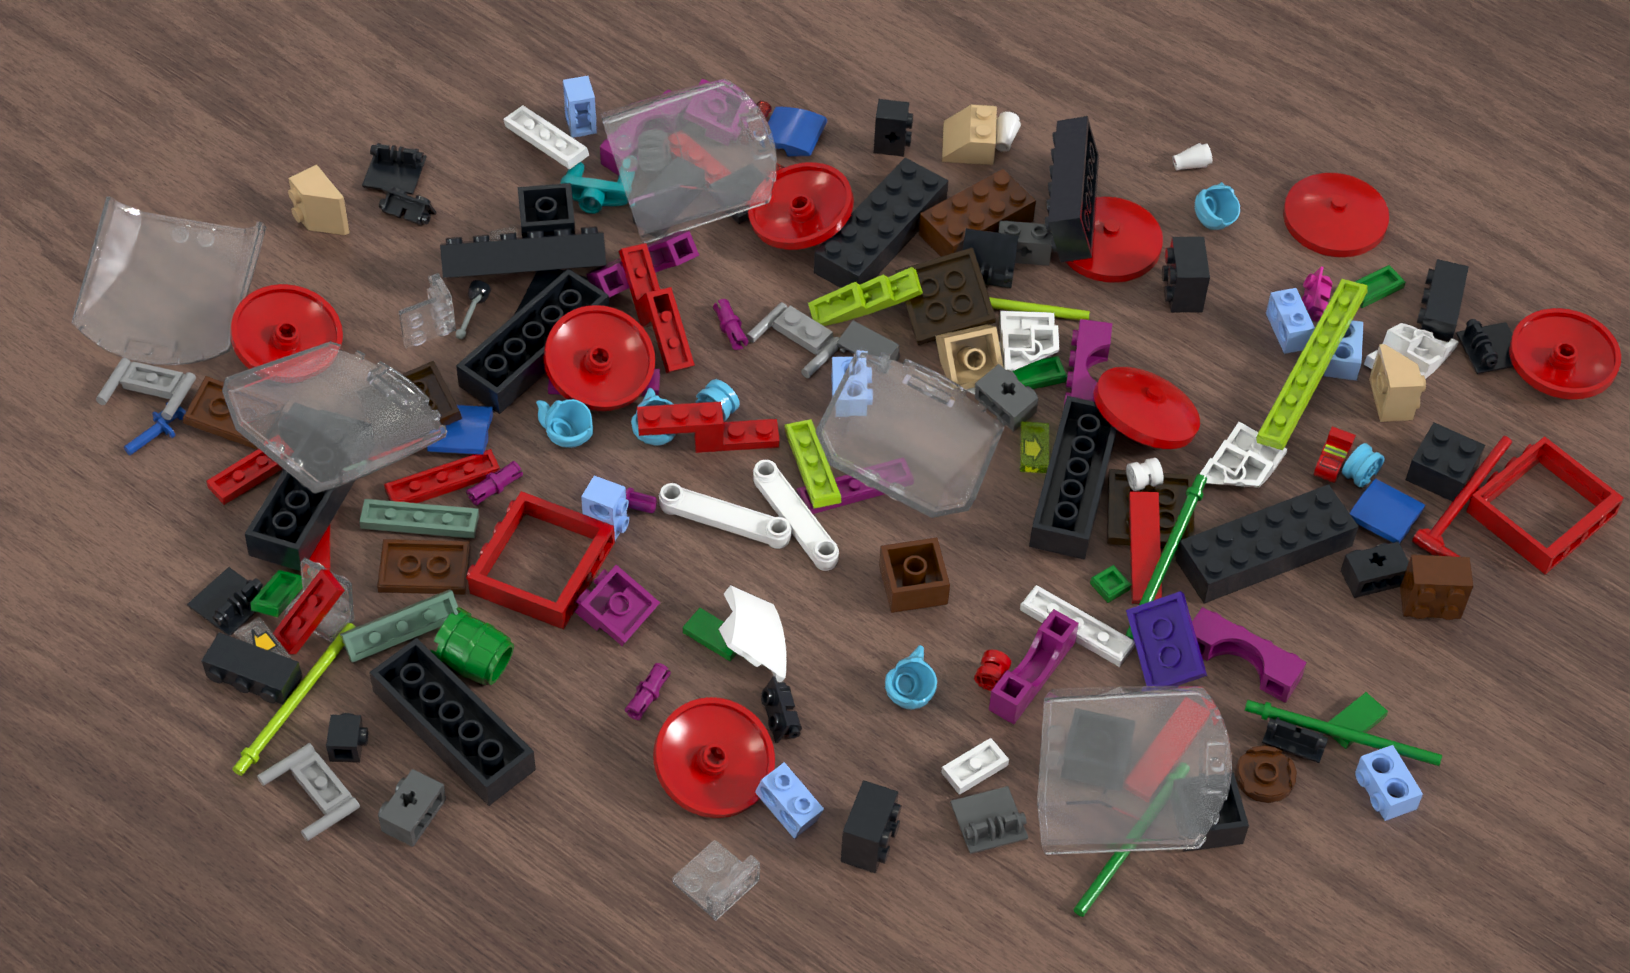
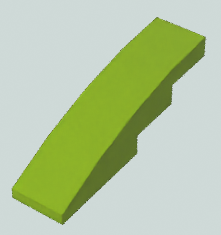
M910 267L890 277L883 274L860 285L853 282L809 302L808 305L812 319L823 326H828L897 305L919 296L923 292L916 270Z

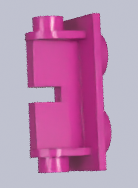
M1322 266L1314 274L1310 273L1303 283L1305 291L1301 298L1309 316L1315 322H1319L1328 305L1326 301L1330 298L1333 284L1330 277L1322 275L1324 269Z

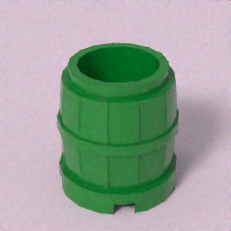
M458 607L456 608L458 614L451 613L442 624L434 639V642L439 645L436 652L432 649L431 652L443 664L457 671L459 675L483 685L487 683L492 685L499 679L507 667L514 651V643L511 642V638L494 628L493 625L472 617L471 613Z

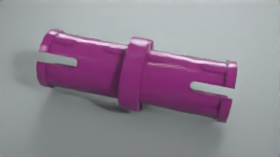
M720 299L718 303L721 308H719L716 302L713 305V310L720 320V328L722 332L727 334L734 350L743 349L740 341L742 340L743 344L747 346L748 339L741 328L742 322L734 314L730 302L727 299Z
M512 461L495 473L490 472L486 475V479L466 491L467 495H470L468 498L477 506L495 493L500 494L504 491V487L523 476L520 466L515 461Z
M655 663L646 679L638 684L636 687L637 692L625 708V712L628 713L629 717L641 720L652 701L657 700L662 685L671 675L668 667L661 663Z

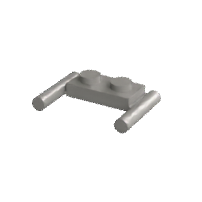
M780 302L746 335L748 341L754 343L772 326L773 329L815 354L816 356L801 370L802 375L806 378L812 376L839 349L836 343L839 337H833L831 330L791 305L787 307L783 302Z
M122 358L96 397V401L101 405H105L120 383L123 389L170 399L161 416L166 420H171L196 380V376L190 372L183 374V372L134 361L131 362L127 358Z
M310 743L257 775L259 782L264 786L288 770H291L294 778L325 816L301 830L306 841H309L360 808L358 801L352 797Z

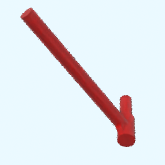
M1503 436L1434 527L1431 530L1427 528L1417 531L1412 539L1414 544L1433 556L1460 557L1445 547L1441 535L1512 444V440L1509 437Z

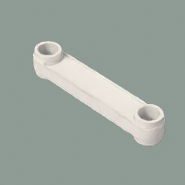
M770 460L759 461L753 469L755 486L760 490L778 516L787 519L791 526V533L814 562L815 566L822 571H829L835 568L839 557V549L836 543L830 538L782 475L776 464Z
M675 483L664 485L659 493V504L662 511L666 514H675L769 544L777 549L786 547L791 539V526L787 519L783 517H773L681 488Z

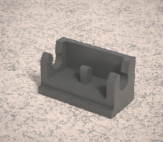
M854 320L836 342L841 352L845 353L848 350L859 357H865L866 361L878 366V369L884 375L900 359L899 344Z

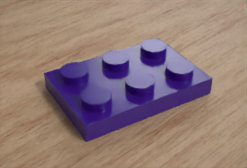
M1181 591L1126 610L1145 682L1150 694H1155L1207 676L1186 599Z

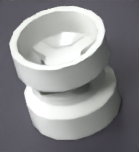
M1155 457L1146 459L1141 464L1138 462L1129 463L1126 467L1127 479L1133 491L1143 490L1147 485L1155 487L1163 484L1162 467L1159 460Z

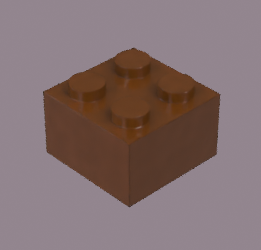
M937 537L880 546L879 568L891 613L948 604L950 582Z
M1411 555L1400 586L1403 616L1418 619L1426 617L1443 618L1446 620L1461 619L1473 589L1470 557Z

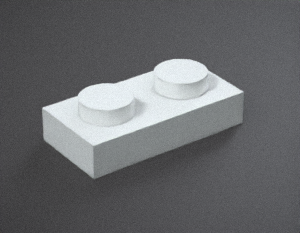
M990 738L944 765L941 773L960 795L1007 767L1009 759Z

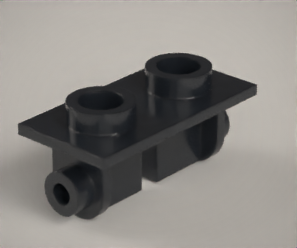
M393 187L392 190L382 188L383 192L387 195L385 199L382 198L379 202V208L382 209L383 213L400 218L405 209L407 211L404 219L421 226L423 224L427 225L430 222L431 215L429 213L435 215L437 213L432 207L431 201L425 197L417 195L416 198L408 196L405 191Z
M773 676L761 693V701L767 712L769 729L773 733L775 743H778L783 735H789V738L799 737L802 726L797 711L786 710L795 707L790 687L785 682L777 683L776 676Z
M1277 717L1276 719L1270 718L1262 743L1320 763L1328 738L1324 737L1322 732L1319 734L1305 728L1301 729Z

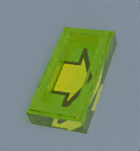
M1021 422L1020 472L1047 473L1049 465V423Z

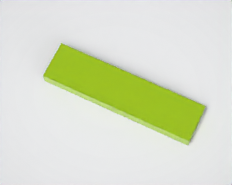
M812 419L785 424V433L813 508L841 503V494Z

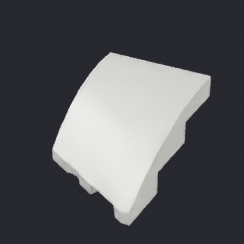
M1000 311V343L1004 369L1013 371L1059 351L1058 325L1054 324V313Z
M1400 323L1388 329L1383 344L1417 363L1420 374L1424 375L1426 379L1451 355L1459 341L1452 338L1449 342L1434 338L1432 332ZM1378 350L1367 355L1364 362L1365 366L1373 368Z
M1238 422L1228 439L1223 441L1214 457L1209 459L1200 474L1204 475L1207 478L1206 483L1259 488L1277 468L1286 455L1287 449L1284 447L1283 450L1257 443L1256 436L1258 432Z
M730 585L725 591L724 596L733 612L719 628L728 648L746 658L756 667L763 664L772 671L778 682H782L786 677V645L783 627L774 604Z

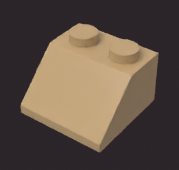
M970 105L944 121L942 162L993 165L996 146L997 106Z
M317 165L289 178L290 190H288V194L294 205L291 210L298 223L302 222L310 231L339 235L349 234L344 197Z
M986 324L935 336L940 363L953 392L974 388L975 383L996 365L1000 364L1003 367L997 328L995 326Z
M1379 344L1369 380L1380 422L1413 420L1416 409L1420 408L1421 393L1426 389L1425 376L1420 374L1417 363L1386 344Z

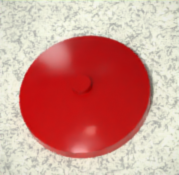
M798 163L774 172L761 182L750 199L748 215L755 234L766 244L779 249H804L828 240L842 229L852 213L854 197L849 181L836 168L823 163Z
M1319 173L1300 180L1290 189L1284 204L1283 218L1288 231L1294 239L1311 251L1331 257H1354L1371 251L1383 240L1389 224V210L1380 193L1365 181L1341 173Z
M1096 197L1092 258L1068 261L1066 263L1077 273L1096 281L1118 283L1134 280L1149 272L1159 260L1163 244L1162 230L1154 216L1142 206L1117 197Z
M277 284L257 289L239 303L233 314L230 337L237 357L255 374L279 383H301L317 378L335 363L342 345L343 330L338 314L323 297L300 286Z
M592 305L574 309L556 322L545 344L544 365L550 382L567 400H578L584 403L589 410L612 411L633 403L646 390L654 373L655 352L647 332L634 318L612 307Z
M1550 308L1536 311L1526 316L1516 326L1509 345L1512 365L1520 377L1538 391L1561 399H1585L1602 393L1614 382L1621 365L1619 344L1608 328L1593 317L1570 309Z
M1115 367L1105 371L1094 387V401L1102 416L1118 431L1137 442L1160 449H1178L1191 443L1199 430L1200 417L1192 401L1174 384L1154 373L1133 367Z
M699 698L683 704L666 719L655 740L653 753L654 767L661 786L679 806L703 817L725 818L746 811L760 799L755 793L760 781L775 769L773 743L763 723L744 706L723 698Z

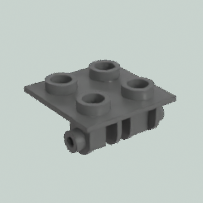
M1008 786L950 801L970 854L1029 838L1024 827L1027 823L1025 814L1018 812Z

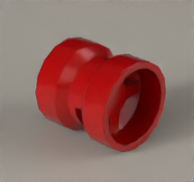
M986 650L981 659L982 666L975 673V682L983 689L992 691L1005 672L1009 671L1011 659L1001 651Z

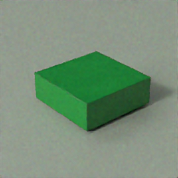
M1114 565L1091 577L1090 580L1092 587L1107 603L1131 589V583Z

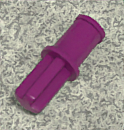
M631 487L626 489V499L629 501L627 510L632 508L648 513L655 512L658 502L656 497L634 492V489Z

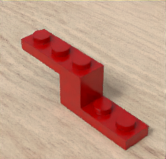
M647 243L620 249L618 252L640 325L643 328L653 327L666 374L692 368L695 364L672 287L660 290Z
M721 402L637 407L639 436L694 432L696 453L779 448L777 419L723 422Z

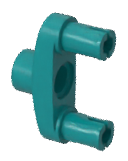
M579 162L571 169H568L560 184L571 183L572 200L578 201L579 207L584 212L596 214L601 210L602 206H623L630 201L635 172L630 168H623L620 171L617 183L582 177L585 166L582 162Z

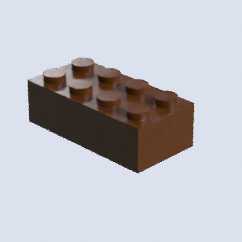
M1001 169L920 213L919 236L940 257L963 250L966 228L998 233L1000 221L1032 223L1034 221L1036 200L1004 169Z

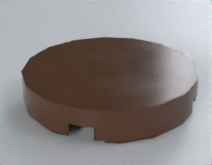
M1265 745L1252 747L1245 754L1241 755L1242 757L1239 758L1236 765L1235 778L1238 787L1245 795L1255 801L1265 803L1278 802L1289 796L1295 786L1297 776L1294 762L1289 756L1287 758L1276 747Z

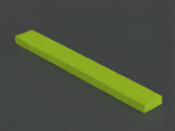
M1341 279L1256 436L1257 443L1279 450L1284 449L1367 294V285Z

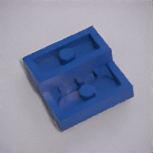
M775 107L758 140L761 149H784L787 156H811L827 123V118L803 109Z
M457 405L462 419L429 433L427 451L483 455L488 443V429L493 418V407Z
M1375 479L1359 498L1349 514L1360 526L1392 543H1400L1408 534L1412 524L1422 514L1425 504Z

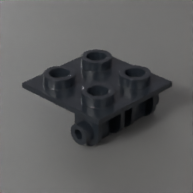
M381 143L371 145L370 154L373 155L362 187L382 190L383 187L390 190L396 187L407 194L413 195L427 155L419 152V149H408L400 146L397 151L396 145H392L391 150L389 145H382Z
M965 229L963 250L973 248L985 285L1012 288L1019 235Z
M1471 319L1467 321L1465 330L1456 332L1477 374L1514 367L1509 354V345L1513 334L1507 322L1482 327L1480 321Z
M228 567L194 597L187 606L226 635L231 636L256 613L251 610V601L261 591L263 584L257 578L247 580Z

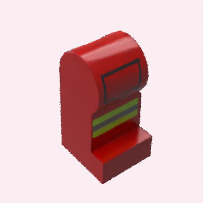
M1332 426L1313 476L1336 483L1351 453L1356 435Z

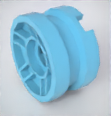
M711 380L705 389H702L696 395L698 398L696 403L721 402L723 422L739 408V399L736 393L721 380Z
M1363 443L1354 450L1345 462L1342 475L1347 479L1352 478L1355 485L1363 488L1371 482L1369 478L1373 474L1377 475L1385 458L1379 452L1374 453L1372 447L1367 443Z

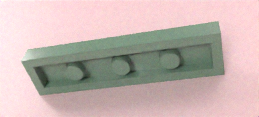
M364 499L359 523L361 529L475 539L479 509Z
M449 589L343 632L340 635L349 659L353 663L441 627L451 613L458 614L456 609L458 605L453 591Z

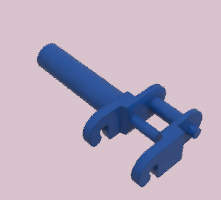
M179 406L171 420H165L161 416L162 411L160 413L154 411L152 413L153 421H157V423L125 445L124 450L131 456L162 432L174 438L175 433L168 424L176 418L183 420L186 411Z

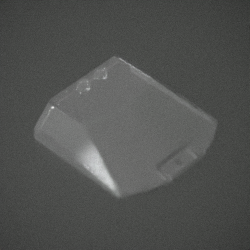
M727 79L680 89L600 113L643 244L667 237L677 231H686L769 203L777 175V154L771 129L756 103L742 89Z
M107 196L72 323L82 334L101 348L115 355L142 363L182 365L201 362L231 351L230 329L233 314L239 303L248 295L266 226L263 222H257L256 226L243 229L147 213L117 202L113 197Z
M331 341L225 378L222 390L235 429L313 493L340 487L376 472L445 438L447 434L446 426L440 423L441 414L439 411L432 410L428 405L430 399L408 378L381 361L376 365L365 360V353L358 350L355 352V355L340 350L341 344Z
M857 348L815 432L830 466L863 482L868 487L877 489L888 495L891 499L900 501L934 518L969 511L977 497L1005 424L1000 418L994 420L986 412L987 405L982 401L977 405L966 396L968 392L966 389L945 376L908 359L900 363L891 360L888 353L881 352L880 356L868 354L867 349Z
M1112 686L1058 688L1049 691L1044 697L1037 798L1041 845L1045 854L1199 849L1206 841L1205 836L1212 825H1216L1220 818L1219 812L1224 800H1227L1232 773L1231 747L1224 720L1215 702L1203 687Z

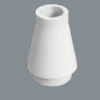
M1002 112L996 119L995 147L999 151L1006 152L1010 150L1011 144L1021 126L1019 117L1015 113Z
M1198 143L1178 155L1172 156L1176 171L1181 169L1207 168V165L1213 162L1207 143L1203 145Z

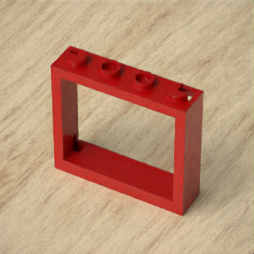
M1544 436L1536 444H1529L1520 457L1510 459L1504 470L1500 473L1498 471L1494 472L1483 487L1479 486L1470 497L1466 512L1546 575L1617 515L1624 497ZM1538 463H1541L1596 506L1548 548L1544 547L1490 504L1491 501Z
M521 491L516 500H512L509 503L503 521H499L496 524L490 542L483 545L477 563L475 565L472 564L468 569L466 579L468 580L469 592L472 595L564 630L578 607L576 600L589 588L615 544L614 526ZM525 514L593 539L556 603L487 577Z

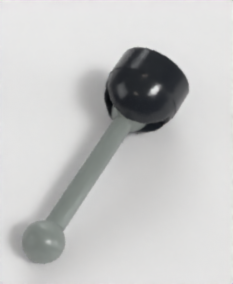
M473 280L468 288V297L472 302L461 328L455 333L458 339L466 337L465 330L476 304L485 302L490 295L491 287L483 281Z

